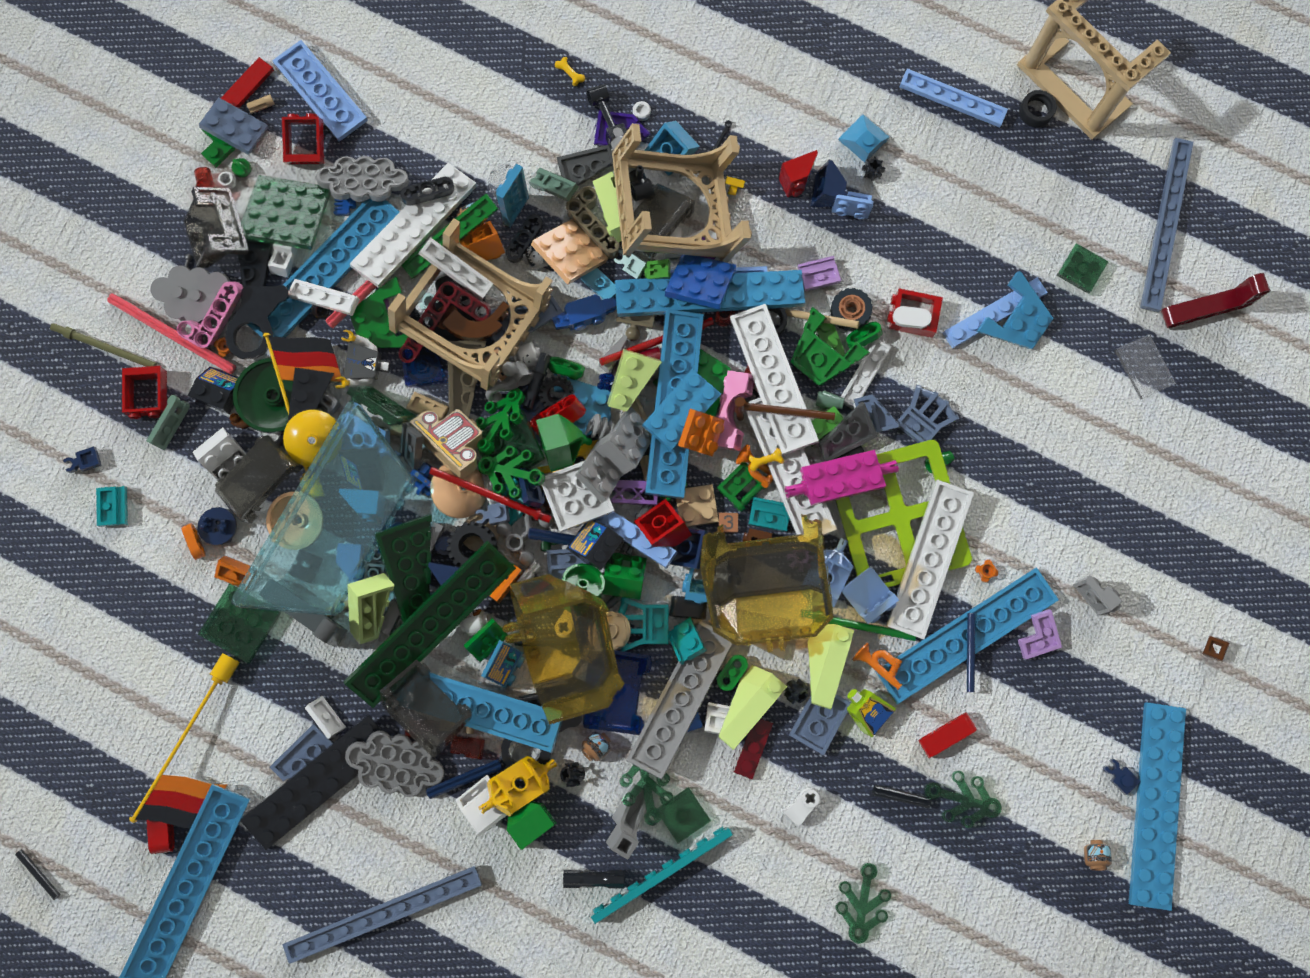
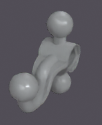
M521 360L514 363H504L502 372L507 376L506 379L498 381L494 387L490 386L486 391V398L488 401L496 403L503 399L499 391H511L519 386L530 384L533 379V370H529Z
M525 514L524 523L526 530L521 535L512 534L511 525L508 522L497 524L496 531L499 535L506 537L507 548L512 553L520 555L519 561L523 566L532 565L535 557L533 553L524 549V541L528 539V531L530 528H533L532 516ZM553 516L549 523L539 519V524L544 528L550 527L554 522ZM514 539L520 540V545L517 548L510 546L511 541Z

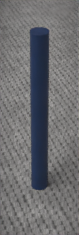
M967 613V692L975 693V613Z

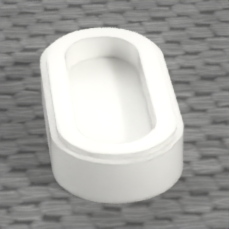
M901 306L894 311L893 321L898 326L922 329L931 322V314L923 308Z

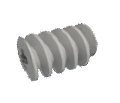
M596 414L589 421L585 434L592 431L591 437L593 438L598 434V440L611 433L616 424H614V421H608L606 417L601 418L600 414Z

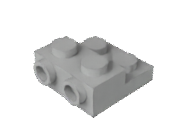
M1091 575L1079 579L1073 584L1097 615L1114 613L1122 607L1120 603L1123 601L1119 598L1120 594L1117 590L1110 586L1101 588V583L1098 579Z

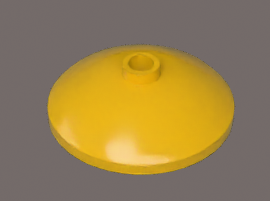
M305 410L296 414L287 423L283 441L287 453L295 462L306 467H321L329 464L337 457L342 448L343 434L340 425L330 414L320 410ZM314 437L315 443H310L308 438Z

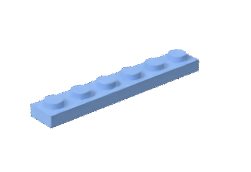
M910 69L906 70L899 86L902 89L999 128L1008 110Z
M1038 277L1029 282L1039 298L1048 293ZM1013 291L945 330L943 335L953 349L979 334L976 331L986 317L998 323L1010 316L1022 299V296Z
M615 512L595 519L624 538L623 541L666 569L677 554V551L670 546L653 547L638 526Z

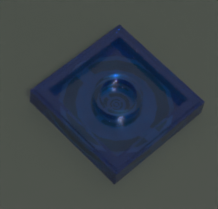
M424 347L419 357L413 362H403L406 387L444 382L441 357ZM406 349L405 355L408 358H413V351Z

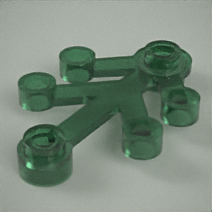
M633 765L620 778V785L629 787L633 782V777L639 770L641 779L631 792L626 793L623 797V804L628 807L632 806L636 802V797L643 789L647 810L644 814V820L648 825L655 826L661 821L662 813L654 806L652 791L660 796V801L663 805H669L674 799L673 794L664 790L661 786H666L669 783L670 776L666 773L664 776L666 782L657 778L656 783L649 777L648 772ZM624 778H627L629 783H626ZM627 797H630L632 799V802H629L627 800Z
M954 771L951 774V778L957 783L963 795L941 789L940 785L935 782L926 784L924 788V793L927 797L932 799L943 797L961 803L950 810L942 812V819L946 822L954 821L955 816L971 807L980 808V810L972 815L962 817L961 824L966 828L973 827L976 821L985 816L995 818L999 816L1002 810L999 800L989 796L983 786L984 780L979 776L972 777L970 781L971 786L977 789L982 800L975 799L964 781L965 776L962 771ZM956 773L961 775V779L958 781L955 779ZM977 778L980 780L979 786L974 784V780ZM932 787L937 789V793L934 795L931 793ZM990 804L995 806V810L992 812L989 810ZM947 812H950L952 815L949 820L945 818ZM966 818H970L971 823L968 826L965 824Z
M864 863L860 868L863 880L859 900L851 890L849 882L841 881L838 886L839 891L846 895L856 910V921L848 912V906L845 902H837L835 910L843 916L849 925V938L857 944L864 943L868 939L869 930L879 923L886 922L888 919L887 912L879 909L875 912V917L865 922L867 913L881 903L888 902L891 899L890 891L881 889L878 895L868 902L871 880L877 876V868L872 863ZM866 867L871 868V873L869 875L865 874ZM843 884H848L847 891L841 889ZM886 891L888 897L882 899L881 894ZM840 904L845 905V910L842 912L838 910ZM880 912H884L885 917L882 920L878 918V914ZM856 929H861L862 934L860 936L855 935Z

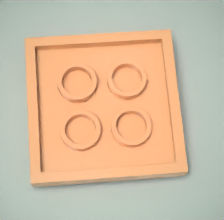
M573 219L541 235L531 243V246L567 285L603 265L608 260V257Z

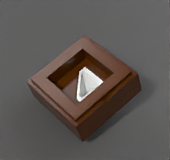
M1209 636L1202 654L1223 662L1230 643Z

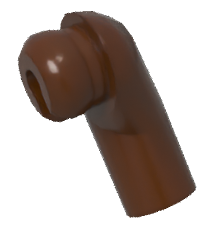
M238 413L230 415L229 420L233 426L241 429L250 427L240 418Z

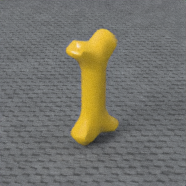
M563 57L561 61H556L555 68L564 70L572 78L573 86H577L579 82L585 81V75L576 73L568 65L567 57Z
M777 448L774 453L760 458L750 455V470L756 471L759 466L773 461L783 464L784 459L780 448Z

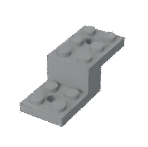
M632 407L623 413L611 433L596 442L575 475L601 503L609 498L621 476L637 467L651 443L652 434L642 426L645 421Z

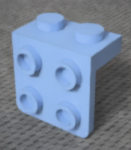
M848 191L847 196L837 195L832 206V213H836L839 216L850 215L857 219H868L874 203L871 200L872 195Z
M873 568L866 569L842 589L844 596L867 624L878 621L883 612L892 610L896 606V602L899 601L897 596L888 589Z

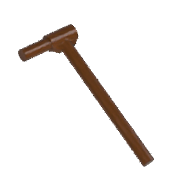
M743 397L735 399V412L738 421L744 419V412L746 411L835 420V413L748 403Z

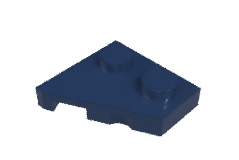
M521 468V469H520V470H524V471H528V472L531 471V470L525 469V468ZM519 478L523 504L540 508L545 501L542 485L535 486L527 479Z

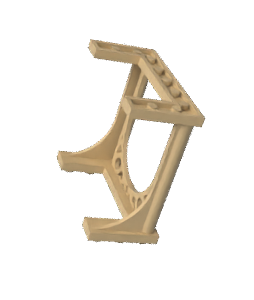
M1056 0L1047 8L1046 12L1049 14L1030 51L1018 62L1017 66L1041 90L1050 93L1056 100V105L1093 140L1132 106L1133 103L1125 97L1127 92L1162 63L1171 52L1157 39L1132 62H1129L1077 11L1088 0ZM1068 39L1077 42L1100 65L1104 73L1106 91L1093 111L1045 65L1068 45Z
M632 123L612 152L623 255L631 256L634 251L716 257L720 261L728 263L751 239L752 235L749 221L742 220L733 230L730 225L731 214L728 210L726 180L724 179L723 171L739 154L740 146L737 142V136L730 135L719 148L701 154L678 155L636 150L641 143L639 124ZM638 165H641L644 169L675 172L692 180L705 195L709 207V219L704 230L695 236L686 238L648 235L652 230L650 212L642 211L634 221L628 167L636 168ZM702 177H709V185L702 183ZM708 230L716 233L717 240L709 235Z
M453 218L443 232V247L494 283L493 286L504 295L510 308V323L505 334L488 347L466 349L452 344L409 317L441 272L433 264L425 272L407 299L399 293L388 307L389 330L395 334L399 330L480 381V387L487 391L490 386L494 387L499 379L497 376L502 371L503 364L508 362L511 356L514 357L520 348L518 347L521 341L525 342L530 334L528 332L530 327L536 326L540 319L538 316L541 311L544 313L549 307L550 294L553 291V288H551L553 280L546 276L540 284H529L505 273L459 244L460 222ZM512 297H514L516 300L519 299L520 301L514 303L512 302ZM518 306H525L528 309L525 314H517L514 310ZM516 319H523L518 322L519 325L514 323ZM506 335H511V338H506ZM496 348L501 349V351H498V355L494 352ZM487 352L490 353L491 356L485 363L483 361L482 356L484 353ZM474 354H477V355H478V362L475 361L476 358H473V357H471V356L474 355Z

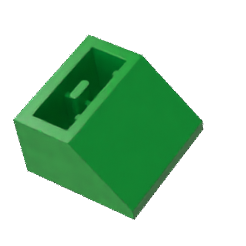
M613 553L606 563L603 594L640 600L647 558Z

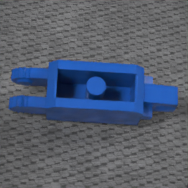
M594 294L566 304L563 313L552 318L556 330L569 328L570 331H580L588 325L601 324L605 320L606 315L616 311V299L607 298L601 300L600 296Z

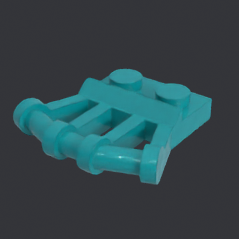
M621 597V605L617 613L623 614L628 620H643V629H631V634H643V639L630 644L627 643L620 649L621 653L643 644H669L668 604L643 605ZM629 605L643 610V615H625Z

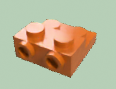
M690 409L678 446L713 457L714 452L718 449L717 442L719 436L724 431L725 420Z

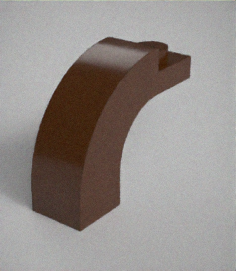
M503 301L493 314L483 321L468 320L458 311L454 310L442 323V326L450 334L461 340L483 341L495 336L502 330L503 325L499 321L503 322L510 314L508 312L509 305Z

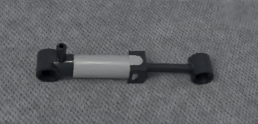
M606 85L586 89V95L589 105L591 107L599 106L608 125V128H606V141L609 148L614 151L627 132L624 123L615 125L606 106V103L609 102V93ZM638 165L636 168L628 167L633 199L638 201L654 196L651 180L646 178L643 166Z

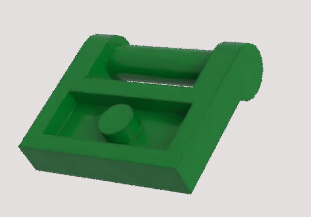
M747 463L740 464L717 487L739 512H742L745 506L762 489H766L761 485V482L750 475ZM754 480L757 484L739 501L736 496Z

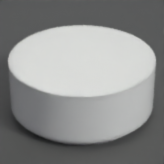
M644 101L637 102L633 106V115L639 121L647 120L651 115L650 105Z

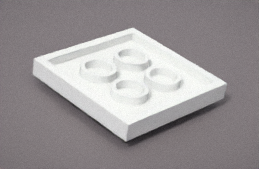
M584 461L546 475L545 481L542 484L560 533L615 512L610 498L601 503L575 476Z

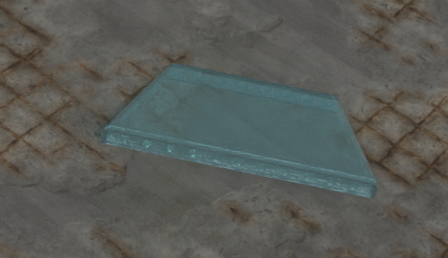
M351 399L346 404L233 595L231 604L238 608L336 616L337 613L340 614L345 607L344 601L348 596L347 584L361 579L366 570L364 569L366 563L371 562L376 552L374 550L377 542L374 533L385 530L387 527L390 528L395 521L394 515L397 510L400 511L403 508L405 496L407 493L410 494L415 487L413 475L363 406L357 401Z

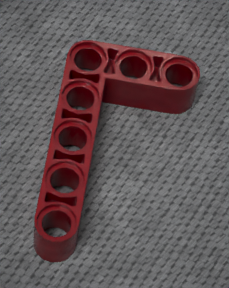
M1259 273L1247 278L1234 289L1171 305L1162 309L1161 313L1166 327L1173 328L1246 308L1257 302L1271 290L1265 274Z
M447 281L439 287L418 322L434 332L452 304L479 321H483L491 315V307L456 282ZM447 285H451L454 288L452 295H448L445 292ZM462 296L469 297L470 304L468 306L462 304ZM436 301L443 303L444 308L442 311H438L435 308ZM479 306H482L486 309V315L484 317L478 315L477 309ZM426 317L433 319L434 324L432 327L425 324ZM408 337L399 351V357L405 363L413 362L419 357L424 346ZM406 349L413 351V358H408L405 355Z

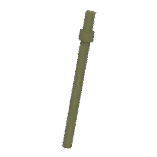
M52 323L50 326V330L60 333L63 337L70 340L81 341L145 367L157 366L156 362L78 333L75 329L68 326L63 327Z

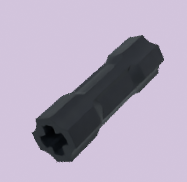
M564 870L563 888L586 886L624 889V870H608L605 872Z

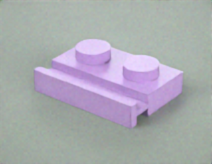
M834 256L798 264L797 266L799 270H802L804 292L841 282Z

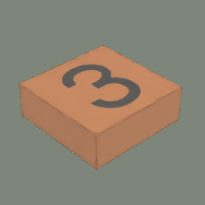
M719 513L718 533H738V513Z

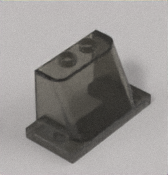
M193 187L191 191L193 201L183 222L196 266L209 268L227 254L247 255L249 248L231 189Z

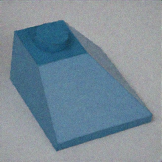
M862 114L838 140L865 163L866 159H870L890 137Z

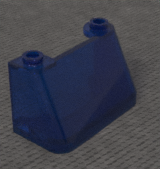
M612 649L594 650L591 656L583 714L584 728L640 735L644 727L642 717L637 715L641 677L651 670V656Z

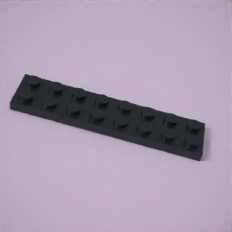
M368 714L240 819L241 823L262 847L267 850L358 775V769L350 767L346 762L345 754L347 748L355 742L366 743L373 732L383 730Z

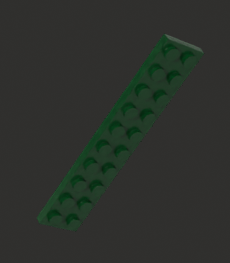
M487 540L344 680V684L374 708L516 569L515 566Z

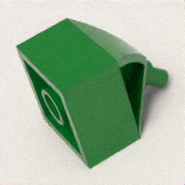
M560 414L536 420L540 441L551 472L574 465L580 447L584 444L589 446L592 444L591 438L586 437L576 425Z
M531 801L514 812L512 816H508L507 832L520 850H523L557 822L543 803Z

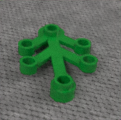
M513 389L507 394L506 398L496 403L489 401L485 405V410L489 414H494L498 409L504 407L502 411L486 419L483 417L476 419L475 422L480 430H484L487 426L494 423L486 438L480 439L477 443L478 450L483 455H490L494 451L495 445L492 441L501 426L503 429L500 431V436L505 441H508L513 437L510 420L514 424L522 422L523 415L521 414L520 405L524 402V395L520 389Z
M507 446L503 452L493 458L490 456L481 458L478 468L482 474L488 475L493 485V492L503 495L506 491L505 485L498 480L496 472L502 474L508 486L510 497L519 499L522 496L521 489L516 486L512 476L527 479L531 484L540 486L545 481V474L539 469H532L530 472L516 469L523 462L529 463L533 461L534 453L530 450H524L521 455L516 457L518 454L517 449L513 446ZM508 457L513 459L504 466L499 465L500 462Z

